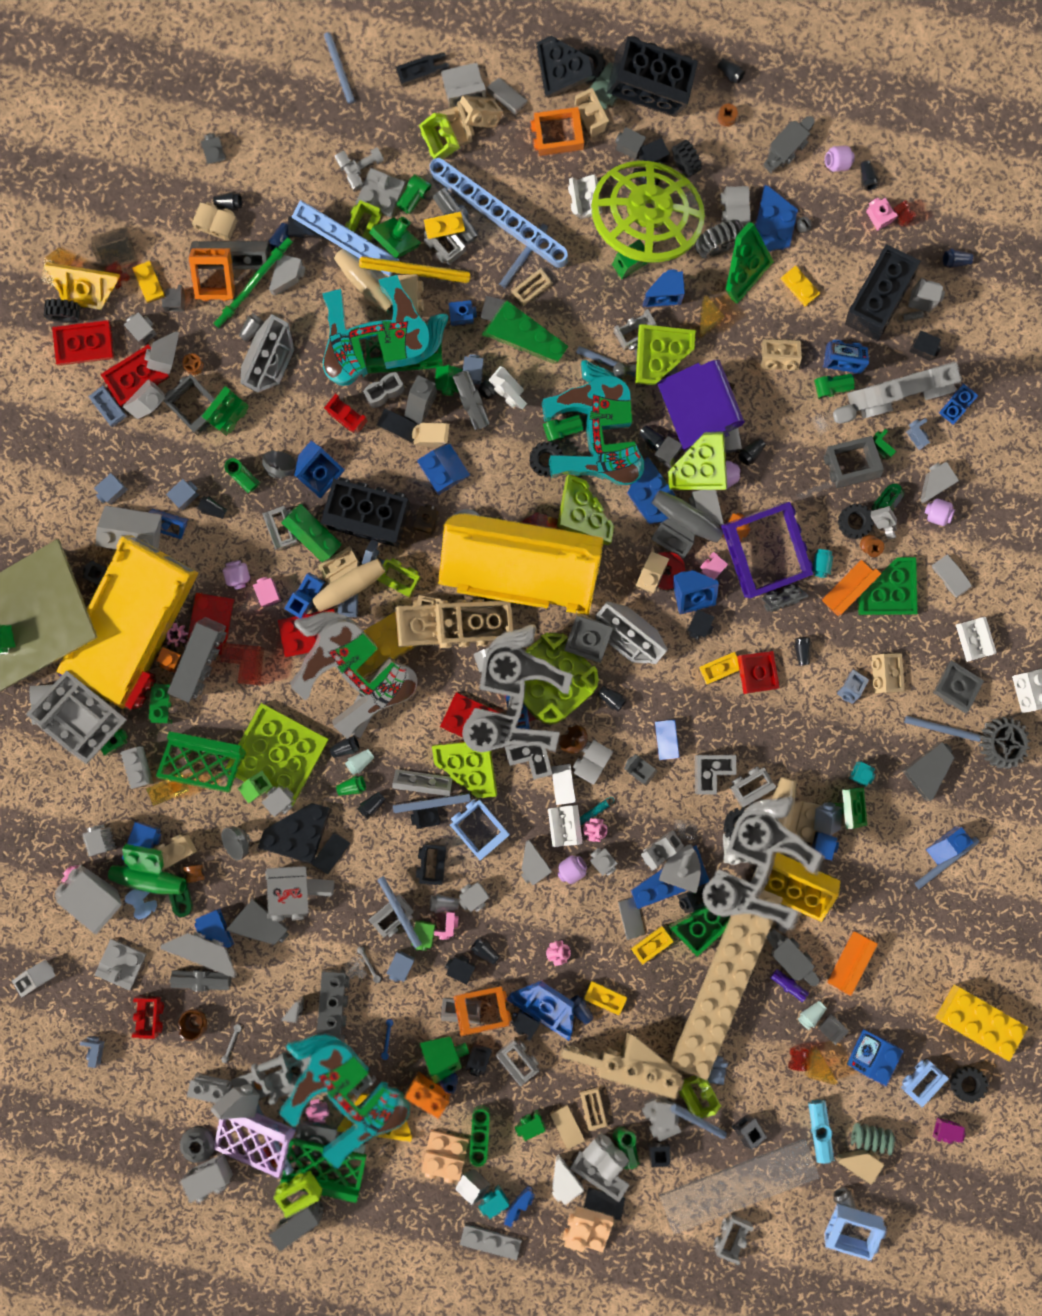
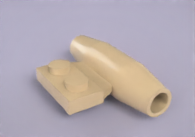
M380 243L377 245L379 248L388 252ZM341 249L334 259L347 279L368 301L387 314L393 310V305L386 295L382 293L378 280L390 276L380 270L360 268L359 259L345 249ZM392 273L391 276H394V275H404V274Z
M349 546L318 565L324 580L329 584L312 598L316 608L320 612L345 602L368 588L386 572L380 560L375 559L359 566L360 562L354 550Z
M781 777L772 799L790 796L793 797L794 803L788 816L777 819L790 832L800 836L803 841L813 843L816 832L814 830L815 808L821 805L806 801L795 803L796 780Z

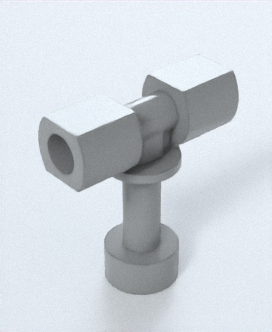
M377 147L370 150L371 155L357 163L355 160L350 161L345 151L335 155L341 170L346 172L347 180L353 191L363 187V182L359 177L362 168L373 162H376L378 165L384 161Z

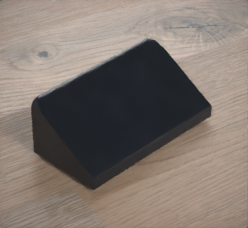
M334 832L316 856L312 865L329 874L351 843Z
M588 1187L583 1208L612 1216L615 1220L621 1221L626 1198L622 1197L618 1202L605 1192Z

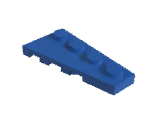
M695 845L693 848L697 853L700 863L701 875L698 885L700 886L710 881L698 848ZM661 868L630 891L636 907L639 909L687 890L659 881L663 870Z

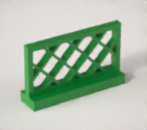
M365 338L368 374L436 369V367L443 366L442 342L438 348V353H434L431 357L419 363L386 369L383 354L376 358H371L370 353L375 348L382 352L381 347L378 345L380 343L379 339L374 342L372 339L367 340Z
M169 731L167 736L169 741L156 777L230 793L241 759L244 760L246 755L242 746ZM172 748H180L182 753L172 758L170 755ZM193 751L198 752L200 757L190 762L187 755ZM215 755L218 760L208 766L205 758ZM185 757L188 764L178 769L174 762ZM228 759H234L233 766L225 769L223 762ZM203 761L205 768L196 773L192 766ZM171 764L176 770L169 775L163 774L165 768ZM220 764L224 771L214 777L211 769ZM190 768L193 775L187 779L182 778L180 773ZM208 771L211 779L201 782L198 777ZM226 775L228 778L226 787L219 786L217 780Z
M295 1138L290 1139L286 1157L290 1164L296 1162L300 1169L289 1175L283 1169L280 1184L290 1182L296 1175L308 1172L309 1168L315 1166L319 1174L313 1176L322 1188V1196L357 1203L367 1154L350 1152L341 1163V1165L346 1164L350 1171L343 1175L328 1160L327 1162L331 1167L323 1170L318 1163L326 1158L322 1156L316 1160L310 1153L317 1150L323 1155V1148L326 1145ZM293 1145L301 1147L304 1152L296 1155L292 1150ZM305 1155H307L311 1161V1163L306 1166H304L300 1161V1158L304 1157ZM353 1158L361 1160V1165L354 1168L349 1161ZM334 1170L338 1178L330 1179L326 1174ZM353 1174L357 1184L348 1183L345 1178ZM302 1188V1189L300 1190V1191L307 1192L305 1188Z

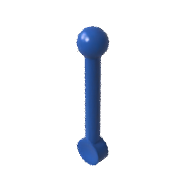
M392 1019L386 1021L384 1052L381 1054L383 1060L389 1057L388 1045L391 1026L393 1025Z

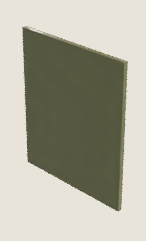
M59 539L54 540L0 572V625L12 626L16 648L9 649V653L0 655V692L98 638Z

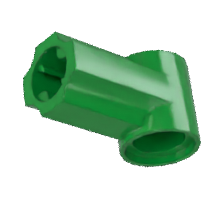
M414 174L407 184L406 191L397 202V207L411 215L419 201L425 198V193L428 190L430 191L432 184Z
M852 374L836 377L823 376L814 380L818 399L854 390L855 382Z
M579 415L560 421L559 419L551 420L543 424L548 443L549 441L562 440L566 436L583 432Z
M230 458L225 462V471L248 494L259 486L260 482L239 460ZM237 463L239 465L238 471L230 472V466Z
M625 1127L616 1128L613 1132V1140L617 1143L618 1149L623 1151L629 1160V1163L623 1169H634L640 1164L635 1146L636 1136ZM627 1134L626 1139L622 1141L623 1136Z

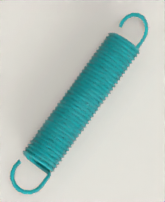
M607 799L580 816V825L582 826L590 818L595 817L610 807L606 802Z

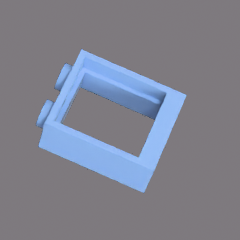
M473 799L465 806L468 810L463 814L458 812L451 818L453 822L450 826L477 858L481 860L510 834L480 799L477 802ZM478 807L483 810L500 830V833L480 850L458 826L462 820Z
M837 1204L825 1230V1247L871 1261L874 1253H878L880 1240L884 1239L886 1235L883 1217ZM845 1222L870 1229L871 1233L867 1241L840 1234Z

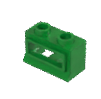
M153 684V687H151L149 720H151V723L172 724V720H168L169 708L172 705L170 694H168L170 685Z

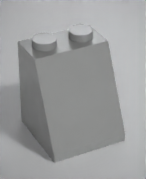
M82 865L77 869H73L68 876V880L64 884H60L55 891L56 902L96 935L122 905L118 890Z

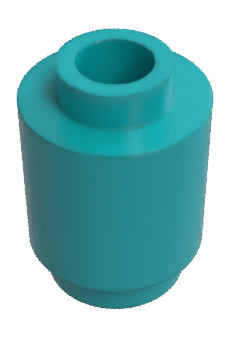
M817 549V553L814 554L812 569L815 577L826 578L827 575H831L834 557L832 556V551Z

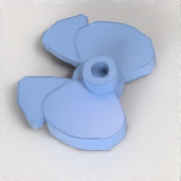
M132 890L125 896V902L133 905L135 908L134 917L136 919H144L151 914V911L155 912L157 908L156 900L146 903L143 901L150 892Z

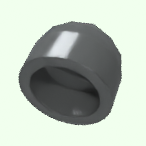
M802 217L796 223V228L801 233H807L812 227V222L808 217Z

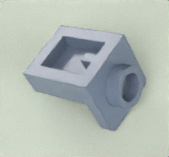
M926 418L922 421L919 419L909 424L910 429L906 431L918 450L930 443L926 432L919 428L927 422Z
M371 540L365 550L362 565L375 559H379L383 565L384 560L378 558L380 551L377 550L379 542Z
M852 670L837 694L843 700L853 704L861 696L869 679Z
M87 1036V1038L80 1042V1045L91 1047L87 1052L86 1060L88 1061V1067L96 1068L101 1065L104 1041H100L97 1036Z
M716 1057L707 1079L709 1083L724 1085L725 1071L728 1067L727 1061L723 1060L724 1057Z

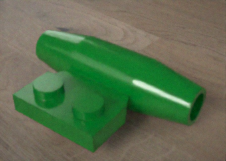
M126 844L122 850L124 862L127 865H112L108 872V879L130 889L155 894H183L186 888L185 879L162 871L164 862L161 850Z

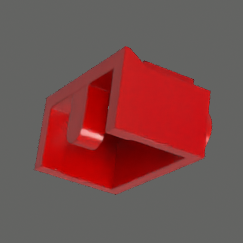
M336 393L324 407L331 417L353 434L355 432L358 434L368 422L366 416L363 414L362 416L359 415L350 406L341 401Z
M136 996L133 1002H137V1012L133 1014V1021H136V1030L131 1034V1038L155 1039L163 1030L160 1014H163L164 1002H161V997ZM146 1002H154L152 1030H145Z

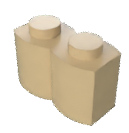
M206 202V204L200 203L192 225L197 230L230 241L237 224V218L232 211L228 209L218 210L214 204Z

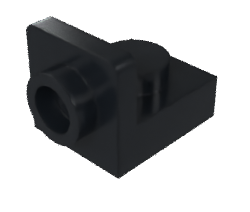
M437 807L413 810L414 814H411L412 826L416 825V829L440 825Z
M704 884L698 886L696 893L688 891L677 896L679 905L685 913L694 912L705 906L703 899Z
M474 1043L465 1070L475 1077L484 1076L492 1049Z

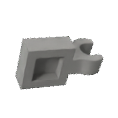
M885 507L871 511V518L877 528H884L888 539L896 538L894 531H897V518L891 508Z

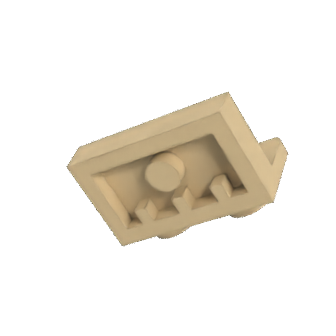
M462 95L460 103L468 113L465 120L467 126L497 127L503 111L493 98Z
M460 101L457 102L456 107L439 112L446 114L459 146L472 142L474 130L472 126L465 124L468 113L462 107Z
M762 340L761 369L799 370L802 359L801 341Z
M902 653L872 655L871 665L873 668L874 693L905 692Z

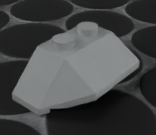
M271 314L259 328L241 366L240 384L259 393L280 383L294 352L289 323Z
M607 601L596 615L597 621L614 626L608 644L631 662L657 664L668 649L658 630L628 606Z
M194 932L193 935L187 933L162 944L160 947L162 950L233 978L237 976L227 949L222 947L224 943L214 939L211 942L204 940L205 936Z

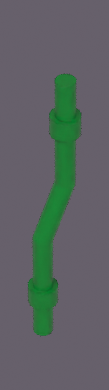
M288 237L278 248L271 252L272 255L259 268L229 306L226 305L222 310L223 313L213 323L217 328H220L228 318L235 314L234 311L247 298L265 273L277 260H281L284 256L283 253L293 243Z

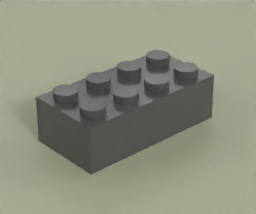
M207 617L196 623L168 694L186 702H190L194 698L197 699L198 695L202 694L205 688L203 682L211 674L213 667L210 665L219 655L220 650L217 648L226 638L227 632L224 631L227 626Z

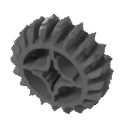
M732 219L704 231L695 243L697 252L702 258L708 259L731 250L735 246L736 236L744 226L739 220Z
M1000 717L999 719H993L992 723L988 722L986 724L987 728L981 730L984 736H979L982 739V743L978 744L980 747H983L980 753L986 754L984 760L990 761V765H996L997 768L1001 769L1017 767L1018 763L1024 762L1023 757L1028 756L1026 750L1031 749L1027 746V743L1031 742V740L1027 739L1030 733L1024 731L1026 726L1020 725V721L1014 720L1011 717ZM1000 729H1002V731H1000L999 735H998L997 737H995L996 734H997V732H998ZM1015 748L1014 752L1010 755L1011 750Z

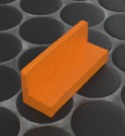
M860 560L822 601L839 616L881 573L876 568L872 570Z
M855 931L852 932L827 982L852 996L878 944Z

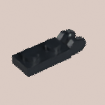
M445 52L427 55L396 66L395 69L401 86L410 85L450 69L449 63L434 65V63L446 59Z

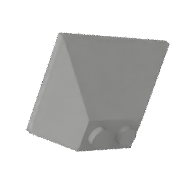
M67 670L26 713L45 733L85 764L91 761L127 721Z

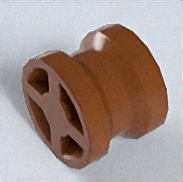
M724 104L719 110V124L724 127L732 126L738 115L737 108L733 104Z
M191 353L183 358L182 365L189 374L198 375L203 371L204 364L198 355Z
M869 534L862 538L860 548L870 557H878L884 550V543L874 535Z
M203 864L183 867L186 873V883L205 880L202 874Z

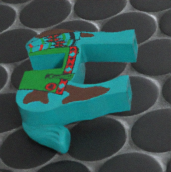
M394 275L378 279L382 293L386 295L393 305L392 320L369 322L347 330L342 290L337 289L322 293L328 308V322L330 326L329 339L323 358V370L331 381L340 386H348L354 383L361 374L364 377L368 372L360 339L367 338L369 340L372 336L376 335L379 338L386 369L419 363L431 357L439 348L448 322V315L437 314L430 316L426 324L417 314L412 300L403 290L398 276Z
M582 360L580 363L582 379L589 383L571 388L560 395L544 398L542 410L544 422L551 421L556 416L566 412L587 414V441L591 457L550 455L551 478L567 474L577 476L589 475L602 480L605 478L620 486L631 485L640 479L644 471V460L635 442L604 445L602 430L630 427L632 424L630 390L626 383L616 377L611 371L596 366L587 360Z
M325 1034L313 1035L302 1040L287 1043L286 1048L296 1059L302 1060L310 1057L304 1073L297 1080L292 1094L282 1105L280 1114L295 1127L299 1123V1118L305 1105L316 1095L326 1092L334 1105L355 1123L323 1148V1156L336 1168L341 1165L344 1158L350 1152L358 1149L365 1141L376 1135L399 1128L407 1120L410 1113V1104L405 1098V1094L398 1089L388 1087V1083L383 1081L358 1106L347 1097V1094L369 1072L366 1064L346 1043L334 1036Z

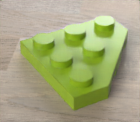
M639 325L636 383L650 385L658 383L662 377L694 350L695 330Z
M704 432L668 471L670 490L727 489L724 432Z
M569 474L565 480L557 527L569 532L603 537L602 544H611L614 530L613 523L604 515V509L597 497H593L587 481Z
M465 741L432 745L434 765L451 775L450 777L470 790L472 795L476 798L497 796L491 750L487 752L474 751L467 746Z

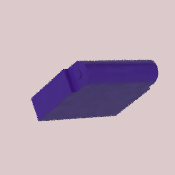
M712 360L703 365L697 363L657 383L685 452L704 432H724L725 438L730 436V431L745 423L720 360Z

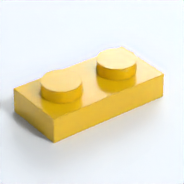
M461 212L424 220L428 239L465 231Z
M150 260L132 268L147 303L165 296Z
M796 265L781 277V280L805 307L820 295V292Z
M735 652L699 667L706 685L739 671Z
M660 926L632 946L631 950L643 965L671 945L673 940L663 926Z
M591 981L584 1000L620 1016L627 997Z

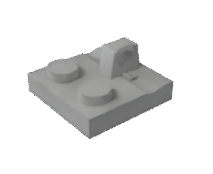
M370 168L356 204H358L359 200L380 208L383 215L391 218L405 187V182Z
M110 939L95 972V976L130 991L147 954L119 941Z

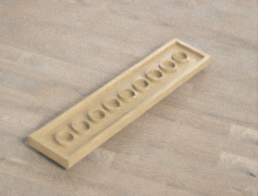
M763 890L759 896L760 900L780 905L782 897ZM755 914L732 915L670 1061L671 1066L702 1079H708L773 923V919H765Z

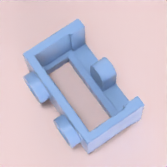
M928 1059L920 1061L915 1067L916 1071L912 1075H907L903 1079V1085L901 1086L922 1108L949 1079ZM933 1070L937 1074L935 1079L925 1086L924 1091L919 1096L915 1095L912 1090Z

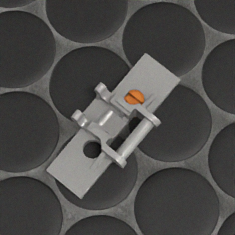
M283 1053L279 1057L264 1063L252 1064V1072L233 1078L231 1082L233 1087H242V1085L252 1086L260 1095L259 1099L270 1095L269 1104L271 1105L277 1103L279 1097L292 1094L297 1080L307 1068L310 1057L298 1060L295 1057L287 1058L286 1054ZM278 1065H281L283 1068L270 1074L264 1072ZM298 1066L301 1074H293L291 1067Z

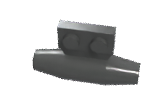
M659 490L651 502L668 517V519L660 523L651 540L677 554L682 559L685 558L694 544L695 535L715 543L723 535L722 527L707 514L681 498Z

